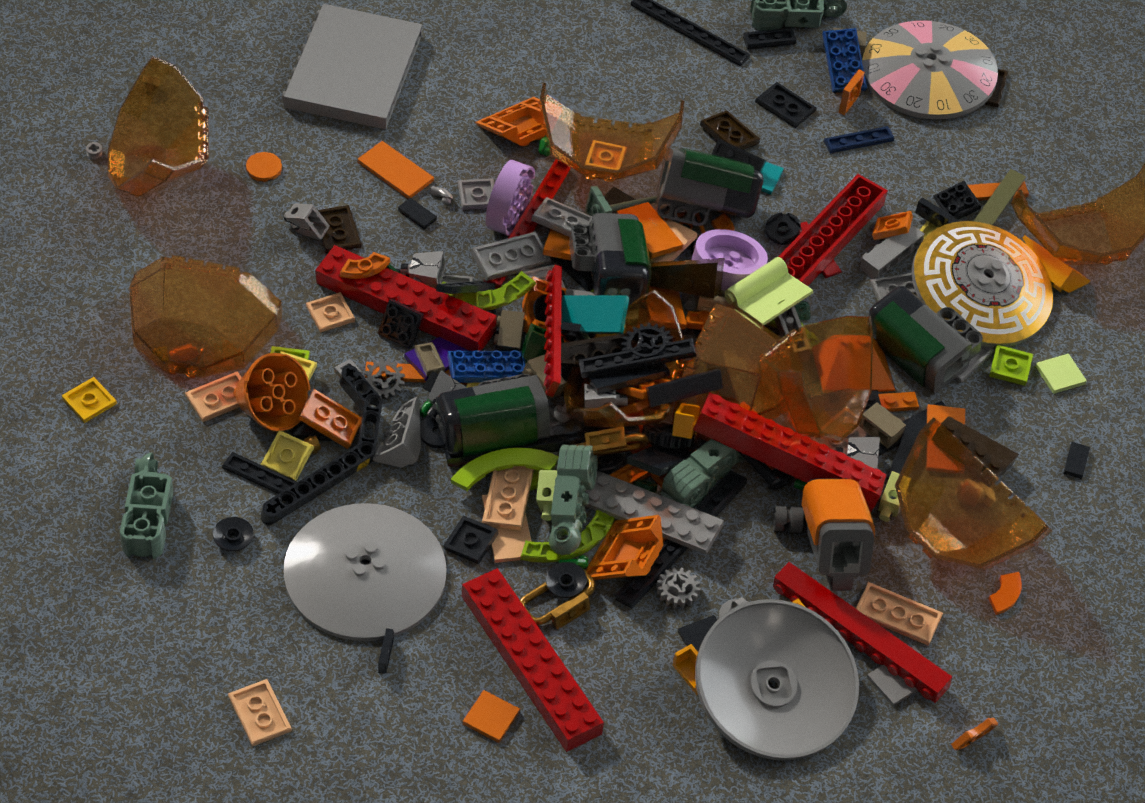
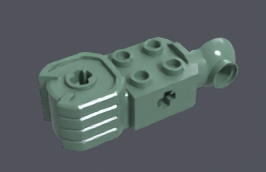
M752 0L750 6L753 21L752 27L759 31L781 29L785 23V27L818 28L821 25L822 16H841L847 9V3L845 0Z
M711 439L693 452L687 460H683L667 473L662 484V489L665 492L662 491L661 495L694 508L706 497L709 489L721 477L724 478L731 471L732 466L745 459L737 450Z
M562 445L560 448L551 509L552 530L549 536V545L557 554H570L580 545L581 533L579 531H582L583 523H586L585 505H588L589 494L585 490H592L596 484L598 458L597 455H593V446ZM563 535H568L565 540H560Z
M153 452L145 454L141 459H136L135 474L131 475L125 503L126 513L123 515L120 527L122 550L128 557L132 554L140 557L151 555L153 559H156L164 550L166 540L165 524L168 523L174 491L172 477L167 474L157 473L158 461L154 459Z

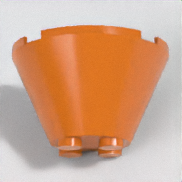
M268 353L259 357L250 366L234 389L233 395L239 407L262 427L272 431H284L293 428L301 421L298 417L308 399L310 384L305 370L293 357L281 353Z

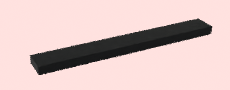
M653 0L631 1V6L739 66L750 58L749 53Z

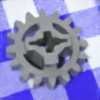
M380 357V362L374 359V365L368 364L369 371H364V375L368 376L365 379L380 397L385 395V398L388 399V394L395 397L394 391L401 392L399 385H404L405 383L401 380V378L405 377V374L400 373L403 370L402 366L397 368L398 362L395 361L392 364L389 357L387 361ZM386 366L391 367L395 372L388 371ZM379 367L378 373L372 376L373 371ZM382 374H386V377H390L387 378V382H383L382 379H379L382 377ZM397 381L396 384L391 389H389V385L392 382ZM373 383L380 385L382 390L377 389Z
M675 567L672 568V572L665 570V574H660L659 580H657L656 587L657 594L660 595V601L666 600L667 606L672 603L675 609L677 605H680L682 609H684L685 604L692 606V601H697L701 589L699 588L700 581H696L697 576H690V570L686 573L683 572L682 567L680 571H677Z

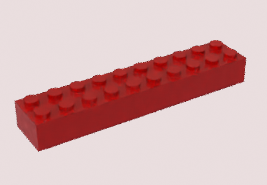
M857 174L778 256L786 263L788 273L806 286H809L884 206L888 190Z
M336 245L333 246L315 270L317 284L336 293L341 292L342 296L383 314L389 299H394L423 313L424 316L419 330L437 338H443L469 351H482L497 330L496 315L446 293L437 292L435 288L387 267L378 274L367 278L349 279L341 277L340 271L348 259L361 260L364 257Z
M709 392L693 428L694 431L806 483L815 478H848L855 480L862 489L869 511L872 512L881 496L886 474L881 470L872 468L860 460H855L842 452L829 448L825 444L812 440L808 436L794 432L791 428L779 425L771 419H766L754 411H749L740 407L737 403H732L719 395Z
M496 568L463 583L461 597L564 750L568 752L602 735L603 720L499 569Z

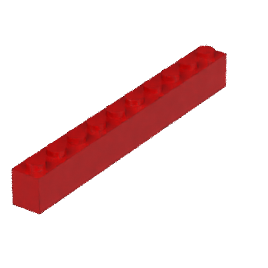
M788 562L775 575L773 587L778 594H784L791 602L799 599L806 608L827 620L845 641L853 644L858 651L867 654L875 663L885 665L892 675H899L904 679L907 686L915 687L924 698L936 703L950 688L951 675L791 562Z

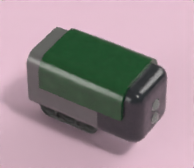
M682 147L680 150L668 148L657 185L655 211L663 218L702 226L707 222L710 210L750 218L756 212L764 177L761 172L754 169V166L747 163ZM667 204V212L660 213V206ZM684 208L685 215L678 217L677 211ZM701 212V221H695V214Z
M596 213L592 216L589 225H573L569 239L572 266L578 271H591L594 295H626L630 297L628 308L636 309L643 306L646 298H648L652 271L644 228L638 217L632 214Z
M905 286L896 287L869 310V334L878 342L881 349L890 359L922 387L926 385L934 393H937L956 379L958 375L962 374L968 368L971 359L981 351L982 334L954 309L944 307L935 313Z
M521 374L484 381L478 386L443 392L437 397L436 422L438 423V429L445 447L452 455H462L464 458L501 449L536 444L539 439L550 438L548 399L537 375Z

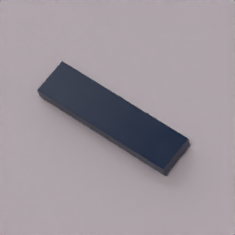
M886 126L824 138V143L831 154L892 142L895 138L889 127Z

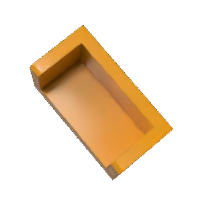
M681 403L675 413L672 436L692 439L696 432L693 428L700 412V406Z
M690 644L674 654L672 666L695 694L698 695L695 681L698 651Z

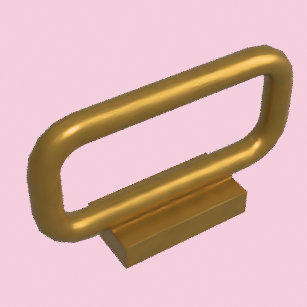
M617 427L585 433L586 442L576 445L593 446V455L600 457L645 448L649 440L644 434L640 433L625 435L624 427Z
M584 570L587 577V588L579 595L570 598L541 617H534L529 611L528 613L537 625H543L552 620V624L558 630L590 610L589 596L595 590L593 578ZM546 582L520 599L525 608L528 602L549 590Z

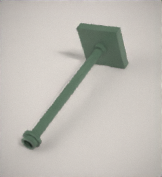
M595 185L590 187L585 213L593 216L596 213H612L646 202L653 204L656 203L657 195L609 205L599 187Z

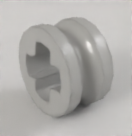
M92 142L86 146V154L89 158L96 159L102 156L103 151L100 143Z

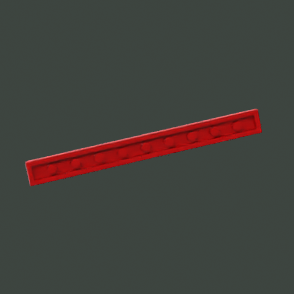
M559 157L555 159L508 239L534 232L538 223L531 221L533 214L546 197L550 199L555 197L572 168L570 163ZM507 276L488 281L484 278L483 281L494 283L495 288L498 289L502 286Z
M554 265L552 271H548L545 292H547L545 300L547 304L545 315H547L545 338L547 340L544 347L546 350L544 362H546L544 386H546V395L551 397L554 396L561 384L562 267Z

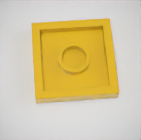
M95 377L61 395L62 400L84 423L117 404L115 398Z

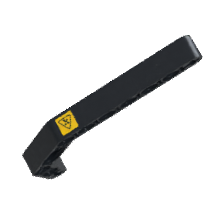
M351 365L345 366L342 369L339 384L362 411L357 445L266 501L261 511L263 523L270 525L278 522L373 461L377 444L382 398L356 367ZM367 421L375 425L372 438H367L363 434L364 423ZM283 501H288L291 504H284Z

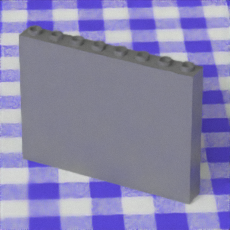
M323 4L321 10L317 11L316 21L312 23L311 33L309 32L307 35V43L303 44L302 55L298 56L297 67H294L292 70V78L287 82V90L283 91L282 101L284 102V108L386 129L422 37V24Z

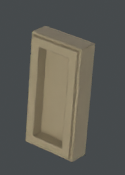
M433 342L415 345L414 350L426 376H430L432 371L439 374L442 370L445 373V367Z

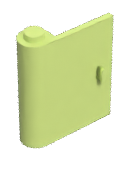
M776 257L726 289L725 299L729 304H732L764 326L811 295L813 290L790 275L784 260Z

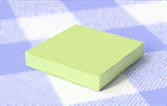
M1069 354L1036 363L1035 367L1053 394L1085 385L1087 382Z

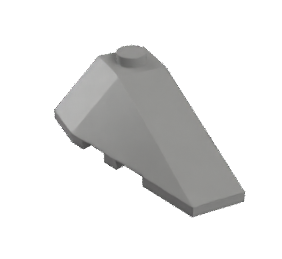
M418 397L400 406L392 420L395 424L384 433L387 436L383 443L379 442L373 457L375 462L404 467L408 464L412 465L418 460L421 449Z

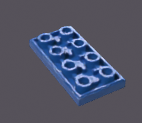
M856 28L828 30L822 33L833 93L843 92V89L858 70L864 71ZM865 74L861 91L867 90Z
M457 350L448 351L447 354L451 377L459 383H481L521 375L525 367L522 351Z

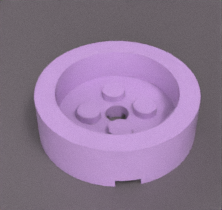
M509 160L502 168L494 184L487 206L485 222L488 229L510 236L513 226L519 221L532 195L533 185H531V179L535 178V170L532 166L515 160Z
M726 229L710 230L700 235L696 241L691 259L725 258L721 290L725 291L767 264L768 261L765 249L756 240L743 233Z

